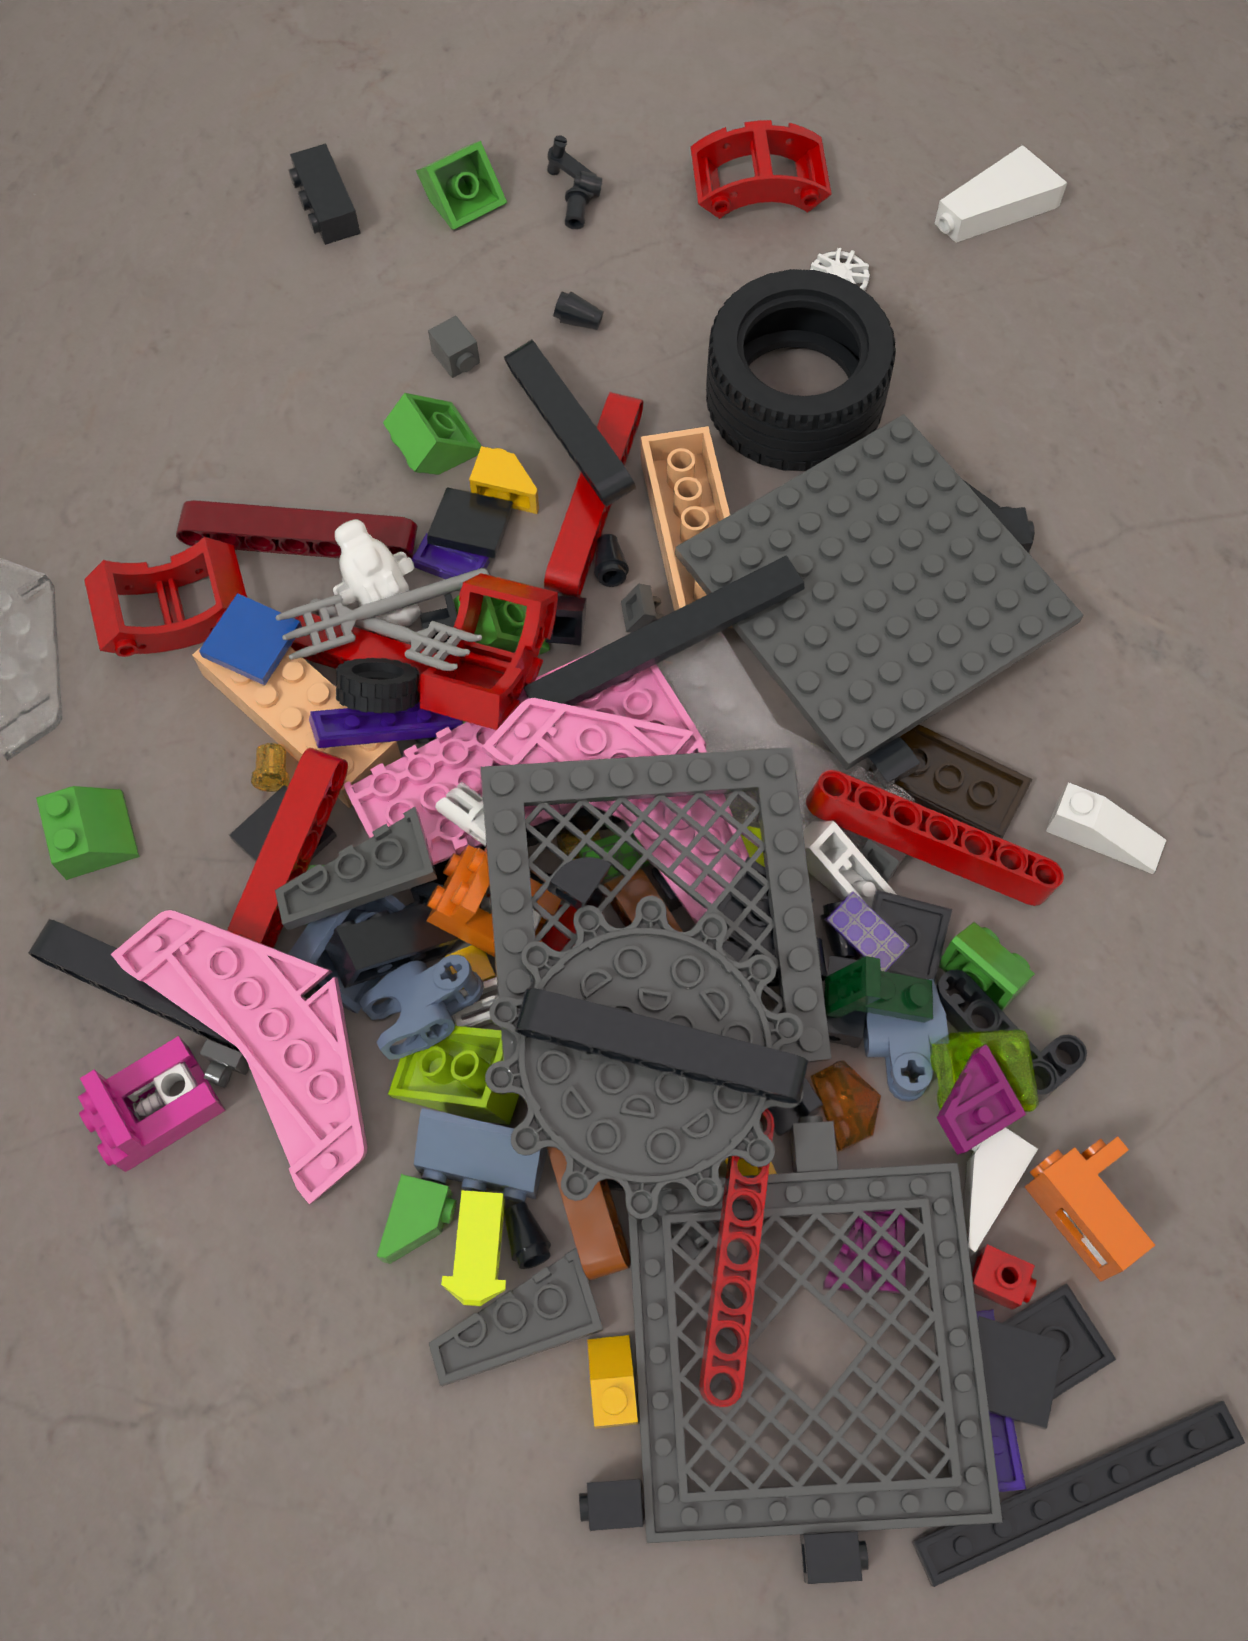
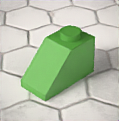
M401 1174L377 1253V1257L382 1262L391 1264L442 1234L444 1223L451 1224L457 1200L452 1199L453 1193L450 1187Z

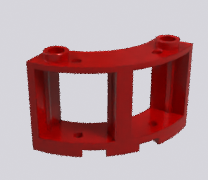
M772 120L744 122L745 127L728 132L726 127L717 130L690 146L698 205L719 219L738 208L764 202L790 204L808 213L832 195L822 137L805 127L789 123L788 127L772 125ZM770 154L794 161L797 177L773 175ZM752 155L755 176L720 187L718 167L733 159Z
M204 537L185 551L170 556L171 563L155 567H149L147 562L120 563L103 560L84 579L100 651L128 657L134 654L173 651L205 642L236 594L247 597L234 545ZM209 576L216 604L201 614L185 620L178 587ZM157 592L165 625L148 627L125 626L118 595H141Z
M480 573L462 584L459 594L460 606L454 628L475 634L484 595L527 606L522 634L515 653L476 642L461 640L456 647L469 649L470 654L466 656L449 654L444 661L458 665V668L453 671H443L430 666L421 673L418 682V692L420 693V709L497 730L521 704V701L517 699L521 695L524 686L534 682L543 664V660L538 658L544 639L550 640L552 635L558 592ZM463 662L504 673L491 689L454 679Z

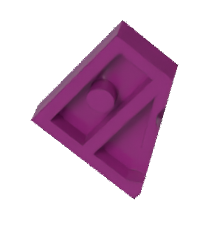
M985 1044L974 1049L936 1118L958 1155L969 1151L1025 1116L1026 1113L989 1047Z

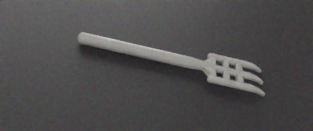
M480 568L374 601L354 610L343 606V598L338 594L292 608L277 615L276 620H285L303 615L306 626L282 636L283 640H289L310 635L312 646L305 647L289 655L291 660L303 658L354 642L356 638L351 630L358 620L376 617L461 590L463 582L480 573L489 575V572L485 568ZM334 606L337 616L330 618L327 607ZM318 610L322 621L314 623L311 612ZM340 625L343 636L336 638L333 627ZM325 630L328 638L324 642L320 641L318 632Z
M315 598V599L311 600L310 603L315 602V601H318V600H321V599ZM334 606L327 607L329 617H336L337 614ZM376 617L358 620L354 624L355 626L411 643V648L405 652L406 658L443 671H453L458 668L457 664L444 661L449 654L454 656L470 654L469 649L456 647L461 640L477 642L482 639V635L472 634L435 621L430 622L428 628L418 632Z

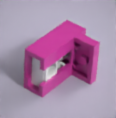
M179 1036L108 1079L95 1069L80 1078L86 1091L78 1096L84 1108L79 1112V1115L91 1133L96 1130L102 1141L101 1144L97 1145V1148L108 1166L114 1164L127 1172L225 1111L209 1081L204 1079L205 1074L189 1046ZM178 1081H185L184 1090L179 1095L170 1097L169 1092L172 1085ZM139 1116H146V1118L140 1120Z

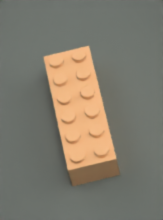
M709 426L641 437V465L674 611L707 595L676 557L675 547L730 515Z
M291 647L265 686L203 658L199 652L200 648L192 654L202 675L298 762L306 749L310 747L345 759L348 762V772L344 784L349 781L353 785L371 775L370 769L383 763L386 767L402 758L397 741L318 748L309 723L310 711L348 707L341 705L336 700V687L304 658L293 660L289 658L290 654L296 652ZM343 784L338 798L350 808L352 803Z

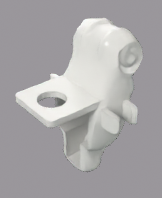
M357 519L345 522L335 530V540L341 548L339 565L343 582L333 588L334 595L340 594L342 596V605L347 606L356 601L360 607L410 591L408 583L403 576L414 569V564L411 558H407L404 552L392 555L387 546L381 541L372 538L367 532L365 524ZM413 604L376 616V618L409 627L421 615L418 604Z

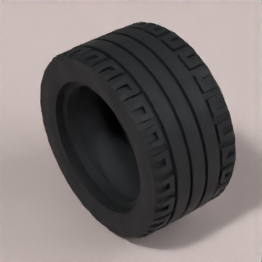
M789 269L769 273L739 288L738 291L734 292L724 302V306L719 309L718 315L714 319V325L711 327L709 338L706 402L710 418L714 422L715 428L719 430L721 437L738 453L761 465L784 471H807L876 431L885 407L896 355L894 331L890 327L891 323L886 317V313L880 308V305L874 298L858 285L837 275L817 270ZM787 347L806 348L820 352L834 360L844 370L848 380L826 393L811 396L791 395L777 391L764 384L754 375L749 365L765 353Z

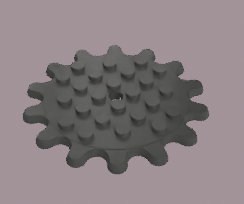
M651 895L645 896L637 903L634 921L629 926L615 928L605 920L598 908L587 905L579 908L574 914L573 923L577 932V941L571 949L558 952L543 942L533 941L525 945L522 950V964L532 973L535 981L534 988L570 996L776 1050L783 1045L796 1042L803 1033V1023L797 1015L793 1013H773L762 1004V990L773 980L776 974L774 961L762 954L755 955L747 961L734 962L724 954L722 946L727 933V923L719 914L707 913L700 918L692 930L678 932L668 924L664 902L660 898ZM503 996L497 998L491 1004L489 1012L491 1021L496 1026L506 1029L514 1035L517 1048L512 1057L493 1063L487 1069L485 1074L487 1087L495 1093H516L524 1098L528 1107L527 1116L512 1131L511 1145L518 1154L523 1156L532 1155L546 1147H554L560 1150L567 1162L566 1170L561 1180V1190L570 1200H583L591 1193L599 1181L612 1179L623 1187L626 1209L630 1215L637 1219H646L654 1214L657 1209L660 1190L671 1182H678L684 1185L689 1190L694 1201L700 1206H714L720 1201L723 1194L718 1169L725 1158L738 1156L755 1167L766 1166L773 1160L775 1155L774 1144L760 1128V1118L764 1110L775 1106L790 1109L798 1105L778 1102L532 1039L515 1031L523 998L516 999Z

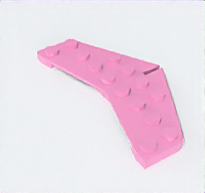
M530 698L523 701L482 746V751L501 765L675 755L693 736L694 731L538 698ZM701 736L686 754L707 752ZM724 793L706 794L720 807L726 801ZM694 795L667 798L683 809ZM655 798L631 799L629 801L643 812ZM698 799L687 814L704 827L715 812ZM615 801L589 803L607 812ZM659 802L648 815L664 830L677 816L662 802ZM622 804L612 814L624 820L629 828L638 818ZM728 806V808L725 811L733 817L731 810ZM719 817L708 831L725 845L737 830L722 817ZM681 819L669 834L683 846L687 847L698 832ZM644 822L633 832L646 850L660 836ZM740 835L729 849L745 861L749 854ZM704 837L691 850L706 865H709L720 851ZM663 840L652 853L667 868L681 854L666 840ZM724 854L712 870L730 883L740 867ZM685 857L673 873L691 886L703 871ZM659 871L696 924L707 910ZM707 875L695 891L713 904L724 891V888Z
M172 910L159 913L111 954L123 970L137 980L151 986L231 1042L243 1054L291 1166L288 1169L295 1186L309 1204L315 1202L364 1159L367 1153V1141L338 977H333L310 998L306 999L304 997L306 993L332 972L331 970Z

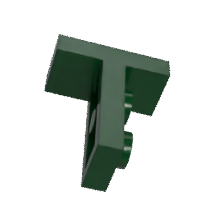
M865 956L825 977L826 1016L840 1018L856 1010L925 1023L933 1019L932 980L881 971L879 958Z

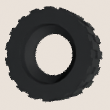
M359 658L345 661L336 668V700L349 709L360 710L361 712L395 713L397 711H405L408 708H413L418 703L419 671H417L416 667H412L411 664L386 658Z

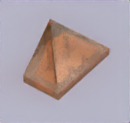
M841 1060L810 1076L816 1094L823 1103L822 1109L826 1120L834 1122L835 1141L838 1151L846 1150L874 1135L881 1095L844 1060Z

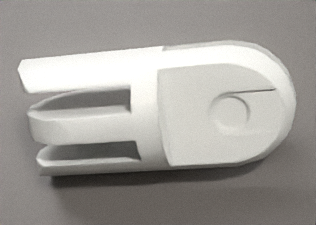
M460 782L457 788L452 789L446 794V797L441 798L436 803L435 808L444 817L486 846L482 796L465 783Z

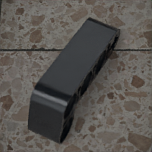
M957 969L949 970L941 976L936 984L941 1004L946 1012V1019L973 1049L987 1044L1013 1092L1022 1101L1030 1104L1043 1101L1070 1078L1086 1061V1046L1079 1038L1069 1034L1057 1037L1040 1052L964 971ZM954 988L958 990L959 994L955 993L952 996L946 992V990L951 991ZM967 1002H970L971 1004L968 1006L966 1011L963 1012L961 1010V1007L964 1008ZM971 1016H983L987 1020L989 1028L982 1029L974 1025ZM1006 1044L1011 1046L1016 1053V1058L1009 1059L1003 1056L999 1045ZM1056 1050L1066 1051L1071 1056L1072 1064L1062 1063L1056 1055ZM1034 1074L1040 1077L1043 1081L1044 1089L1033 1088L1028 1082L1027 1075Z

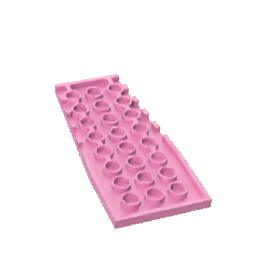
M571 661V662H569V663H567V664H565V665H563V666H561V667H558V668H556V669H554V670H552V671H550V672H547V673H545V674H543V675L537 677L536 680H538V679H540V678H542V677H544V676H546V675H548V674H550V673H552V672H554V671H556V670H558V669H560V668H562V667H564V666H566V665H568V664H570V663H572V662H574V661ZM656 664L573 705L694 731L693 736L677 754H686L701 736ZM524 689L517 699L521 703L528 699ZM465 722L453 730L446 727L435 733L437 737L435 740L418 749L413 745L403 751L404 757L386 767L381 763L370 769L372 774L353 785L349 781L344 784L345 791L368 837H373L372 832L387 824L389 827L405 817L403 813L416 807L433 865L450 859L453 853L460 855L468 845L476 849L484 846L440 814L435 806L441 798L446 797L448 792L457 788L460 782L465 783L482 796L481 767L501 766V764L495 762L482 751V746L496 730ZM701 736V739H702L703 744H704L705 749H706V742H705V740L703 739V737ZM576 803L550 806L561 815L569 813ZM537 806L524 807L525 819ZM542 810L530 825L533 827L554 818L545 810Z

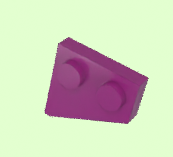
M894 1211L869 1212L866 1214L882 1227ZM899 1215L886 1232L905 1247V1218ZM857 1217L847 1237L863 1250L877 1232ZM881 1237L868 1252V1255L886 1270L900 1252ZM843 1243L833 1264L844 1273L858 1255ZM904 1257L891 1275L906 1288ZM864 1260L849 1275V1278L864 1292H868L881 1277ZM829 1271L823 1282V1290H830L839 1279L831 1271ZM887 1280L877 1291L879 1293L901 1294ZM843 1283L838 1289L842 1291H853L845 1283Z

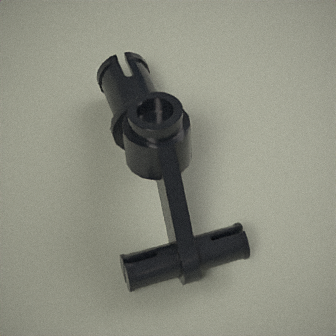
M558 135L554 138V144L547 154L549 160L547 171L551 175H558L561 169L574 178L573 187L565 193V200L567 202L565 225L571 229H581L585 224L586 205L593 196H600L602 177H597V174L591 172L566 153L567 139L564 136Z

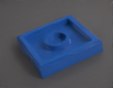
M237 593L199 652L203 658L265 686L295 638L283 640L282 636L301 628L302 625L299 620L294 618L278 621L276 616L281 614V612Z

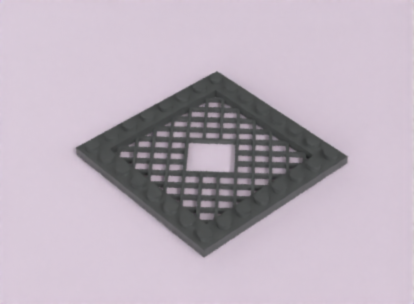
M792 747L481 767L480 774L498 998L503 996L516 999L524 998L525 990L527 988H534V977L525 968L521 960L522 950L525 945L533 941H541L553 926L570 939L561 952L571 949L576 944L577 933H572L558 921L571 905L565 902L556 914L552 916L537 901L548 889L555 873L563 865L572 861L584 846L587 845L602 860L609 862L614 869L624 876L612 892L602 884L597 888L606 897L598 907L601 913L645 861H649L707 910L704 915L715 913L724 918L729 929L723 944L735 932L751 946L739 961L723 950L730 960L734 962L747 961L756 950L761 955H766L774 961L778 972L780 996L767 985L762 990V992L777 1003L771 1012L779 1013L782 1009V1013H793L803 1023L802 1036L796 1042L783 1045L778 1050L804 1057L808 1062L832 1059ZM756 791L757 802L745 792ZM732 793L721 807L706 795ZM694 795L683 809L667 798ZM736 797H739L754 810L743 824L725 811ZM655 798L643 812L629 801L631 799ZM698 799L715 812L704 827L687 814ZM615 801L604 815L589 802ZM659 802H662L677 815L665 830L648 817ZM576 803L565 817L550 806ZM621 804L638 817L626 832L609 819ZM537 806L525 819L524 807ZM581 807L585 808L599 820L587 835L569 822ZM542 810H545L559 822L547 838L530 825ZM758 814L762 840L747 829ZM719 817H722L737 830L725 845L708 831ZM681 819L698 832L687 847L683 846L669 834ZM642 822L660 835L648 850L630 837ZM603 825L620 837L608 853L591 840ZM564 827L581 840L568 856L552 843L553 839ZM526 831L541 843L529 858ZM741 834L758 847V850L747 863L729 849ZM702 837L720 850L709 865H706L691 852ZM663 840H666L681 853L669 868L652 855ZM625 842L642 856L630 871L613 858ZM546 848L563 861L550 877L533 863ZM762 852L766 878L751 867ZM724 854L742 868L730 883L712 870ZM685 857L703 871L691 886L673 873ZM530 870L545 882L533 897L531 894ZM746 872L763 886L752 901L734 888ZM707 875L724 888V891L713 904L695 891ZM767 890L771 917L756 906ZM728 893L732 894L734 898L746 907L734 922L717 909ZM533 909L548 921L536 937ZM750 911L768 925L756 940L739 927ZM771 930H773L776 957L760 945ZM501 1028L503 1060H507L515 1053L517 1042L510 1031Z
M958 1163L768 1175L763 1219L768 1220L762 1226L761 1237L776 1222L793 1238L779 1255L762 1240L760 1242V1248L774 1261L759 1278L756 1276L755 1292L758 1288L762 1289L777 1305L763 1322L752 1313L751 1321L758 1328L749 1338L748 1349L801 1285L867 1343L813 1410L749 1351H747V1359L762 1373L747 1391L743 1388L742 1397L727 1415L718 1407L709 1405L702 1398L700 1390L685 1377L700 1358L703 1359L704 1344L699 1348L682 1331L697 1313L704 1320H708V1313L702 1308L710 1299L711 1288L698 1303H695L680 1289V1286L694 1270L712 1285L713 1277L699 1264L713 1247L717 1249L718 1233L713 1237L698 1223L720 1222L723 1194L720 1201L714 1206L704 1207L694 1201L689 1190L684 1185L678 1182H671L660 1190L657 1209L652 1216L646 1219H637L628 1212L647 1543L1003 1523ZM750 1175V1176H744V1177L754 1178V1177H756L757 1175ZM719 1177V1178H720V1181H721V1183H722L723 1194H724V1186H725V1179H726V1177ZM737 1199L733 1202L732 1211L739 1220H751L753 1215L751 1204L743 1199ZM919 1209L920 1221L907 1210ZM894 1211L882 1227L866 1214L869 1212ZM852 1214L840 1229L823 1216ZM899 1215H902L918 1229L905 1247L886 1232ZM810 1216L798 1232L782 1219ZM857 1217L877 1232L863 1250L844 1234ZM816 1219L834 1234V1237L821 1252L802 1237ZM686 1223L672 1239L671 1225ZM691 1227L709 1242L695 1260L677 1245ZM921 1236L923 1239L925 1265L909 1252ZM881 1237L900 1252L886 1270L868 1255V1252ZM839 1239L858 1255L844 1273L825 1257ZM797 1242L815 1257V1260L802 1275L783 1260ZM746 1247L737 1257L727 1250L728 1258L738 1265L743 1264L741 1261L748 1254ZM672 1249L690 1265L676 1282H674ZM904 1257L923 1272L910 1290L905 1288L891 1275ZM862 1260L881 1275L867 1293L849 1278V1275ZM820 1262L839 1278L825 1296L806 1280ZM778 1265L796 1280L795 1284L783 1298H780L764 1283ZM886 1280L905 1296L891 1314L872 1299L873 1295ZM926 1280L928 1282L931 1309L915 1296ZM843 1283L862 1298L848 1317L829 1301ZM725 1288L722 1289L721 1294L735 1306L734 1309H738L743 1298L739 1301ZM675 1293L692 1308V1311L678 1327ZM909 1301L928 1316L915 1335L895 1319ZM867 1303L886 1319L872 1337L867 1335L853 1322ZM931 1324L933 1326L936 1354L919 1340ZM890 1325L894 1326L909 1340L895 1359L876 1343ZM720 1329L715 1339L721 1334L736 1348L737 1340L725 1329ZM678 1337L696 1353L681 1372ZM914 1346L933 1361L920 1380L900 1364ZM871 1348L890 1363V1366L876 1383L857 1367ZM895 1369L914 1385L901 1404L897 1403L881 1388ZM937 1369L941 1400L925 1386ZM852 1372L871 1388L857 1407L838 1391ZM718 1373L719 1375L710 1385L711 1393L723 1379L732 1386L730 1379L726 1375ZM766 1377L785 1393L771 1412H768L751 1396ZM681 1382L699 1398L684 1417ZM919 1391L939 1407L925 1426L905 1410ZM876 1393L895 1409L881 1429L862 1413ZM833 1396L852 1412L838 1431H835L818 1415ZM790 1398L808 1414V1417L794 1434L775 1418ZM746 1401L765 1417L750 1437L731 1420ZM703 1403L722 1419L707 1439L688 1423ZM900 1415L919 1431L905 1451L886 1435ZM942 1415L946 1446L930 1432ZM857 1417L876 1434L862 1453H859L842 1437ZM813 1420L832 1436L818 1456L799 1440ZM770 1422L789 1439L774 1459L755 1442ZM726 1425L745 1441L744 1445L730 1462L711 1445ZM684 1428L702 1444L687 1464ZM925 1437L944 1453L930 1473L911 1457V1454ZM881 1439L900 1456L886 1475L882 1474L866 1459ZM837 1442L856 1458L842 1478L823 1462ZM794 1444L813 1461L798 1481L779 1465V1462ZM750 1447L769 1463L754 1484L735 1467ZM706 1450L711 1452L725 1466L710 1486L691 1469ZM905 1462L924 1477L920 1479L892 1480ZM948 1462L950 1477L935 1478ZM862 1464L880 1480L847 1483ZM817 1467L822 1469L836 1482L834 1484L804 1485ZM774 1469L792 1485L759 1488ZM730 1471L749 1488L716 1490ZM687 1475L704 1491L688 1492Z

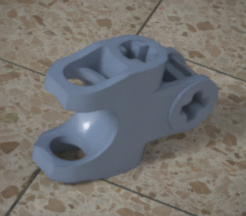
M449 955L429 968L422 961H411L388 973L379 983L367 991L359 1003L362 1010L371 1020H381L394 1013L401 1012L397 1022L384 1031L377 1040L380 1051L389 1060H393L428 1049L448 1037L455 1027L451 1016L477 1002L483 993L484 985L478 974L472 971L471 965L465 957ZM453 966L457 973L452 974L448 968ZM463 987H464V989L467 991V993L469 994V995H467V996H465V997H464L463 994L459 991V990H461ZM388 998L381 1004L373 1005L379 999ZM407 1038L403 1043L392 1046L395 1042Z
M927 979L932 980L933 1019L923 1023L866 1012L863 1032L865 1055L867 1058L885 1057L889 1091L901 1101H914L924 1094L933 1076L931 1055H947L949 1037L946 1012L941 1004L933 979ZM905 1071L910 1072L911 1078H917L915 1083H910L909 1077L903 1076Z

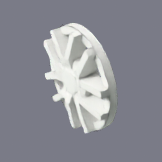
M837 248V251L828 252L823 255L818 254L817 259L811 264L810 270L834 274L854 284L863 283L860 288L864 291L869 283V265L854 255L855 251L853 250L848 253L841 251V248ZM839 259H847V261L845 263H841Z

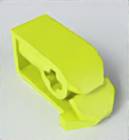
M461 1190L453 1276H442L441 1285L463 1305L482 1306L506 1290V1280H498L505 1211L503 1193Z

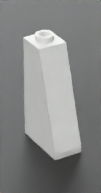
M1022 145L941 199L934 224L938 226L941 232L947 234L957 243L1056 209L1060 206L1067 182Z

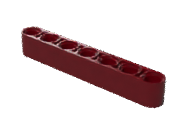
M191 500L186 501L182 506L176 537L180 542L189 546H193L202 538L207 537L232 544L235 550L340 558L341 548L335 540V530L345 522L357 519L365 524L367 532L372 538L381 541L387 546L392 555L404 552L407 558L409 557L412 560L418 526L411 519L398 516Z

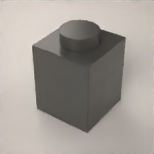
M457 316L428 330L431 351L452 378L463 372L470 371L480 363L477 341Z
M805 1116L799 1118L798 1123H793L789 1131L793 1173L838 1170L834 1122H823L821 1116Z

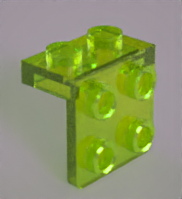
M1000 1030L950 1033L932 1044L930 1059L931 1066L937 1073L939 1085L937 1102L940 1110L974 1049L985 1044L989 1047L1024 1111L1031 1112L1038 1107L1039 1100L1029 1039L1025 1031Z

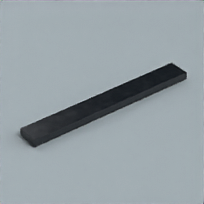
M786 555L524 686V691L528 699L538 698L573 706L804 590V581Z
M1218 1401L1000 1501L1003 1523L945 1526L912 1541L930 1585L935 1587L1245 1444V1441L1225 1402Z

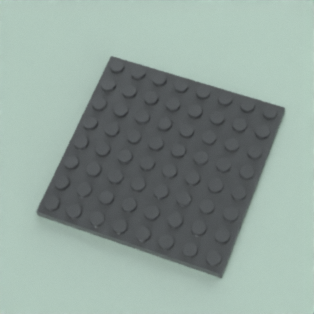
M904 414L675 547L676 557L707 595L787 555L804 581L805 589L732 625V627L846 770L1077 625L1084 616Z

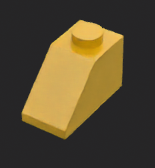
M481 446L469 478L471 493L512 501L513 509L537 514L539 510L537 488L515 454L501 448L492 449Z
M629 1335L587 1339L595 1429L638 1424Z

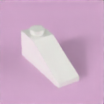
M1069 782L1056 803L1046 829L1048 833L1151 874H1154L1166 843L1165 838L1106 797Z
M812 821L803 830L808 871L842 901L853 891L871 908L876 890L896 894L834 821Z
M1006 1127L973 1147L971 1150L974 1152L967 1161L964 1216L969 1256L977 1251L1038 1148Z

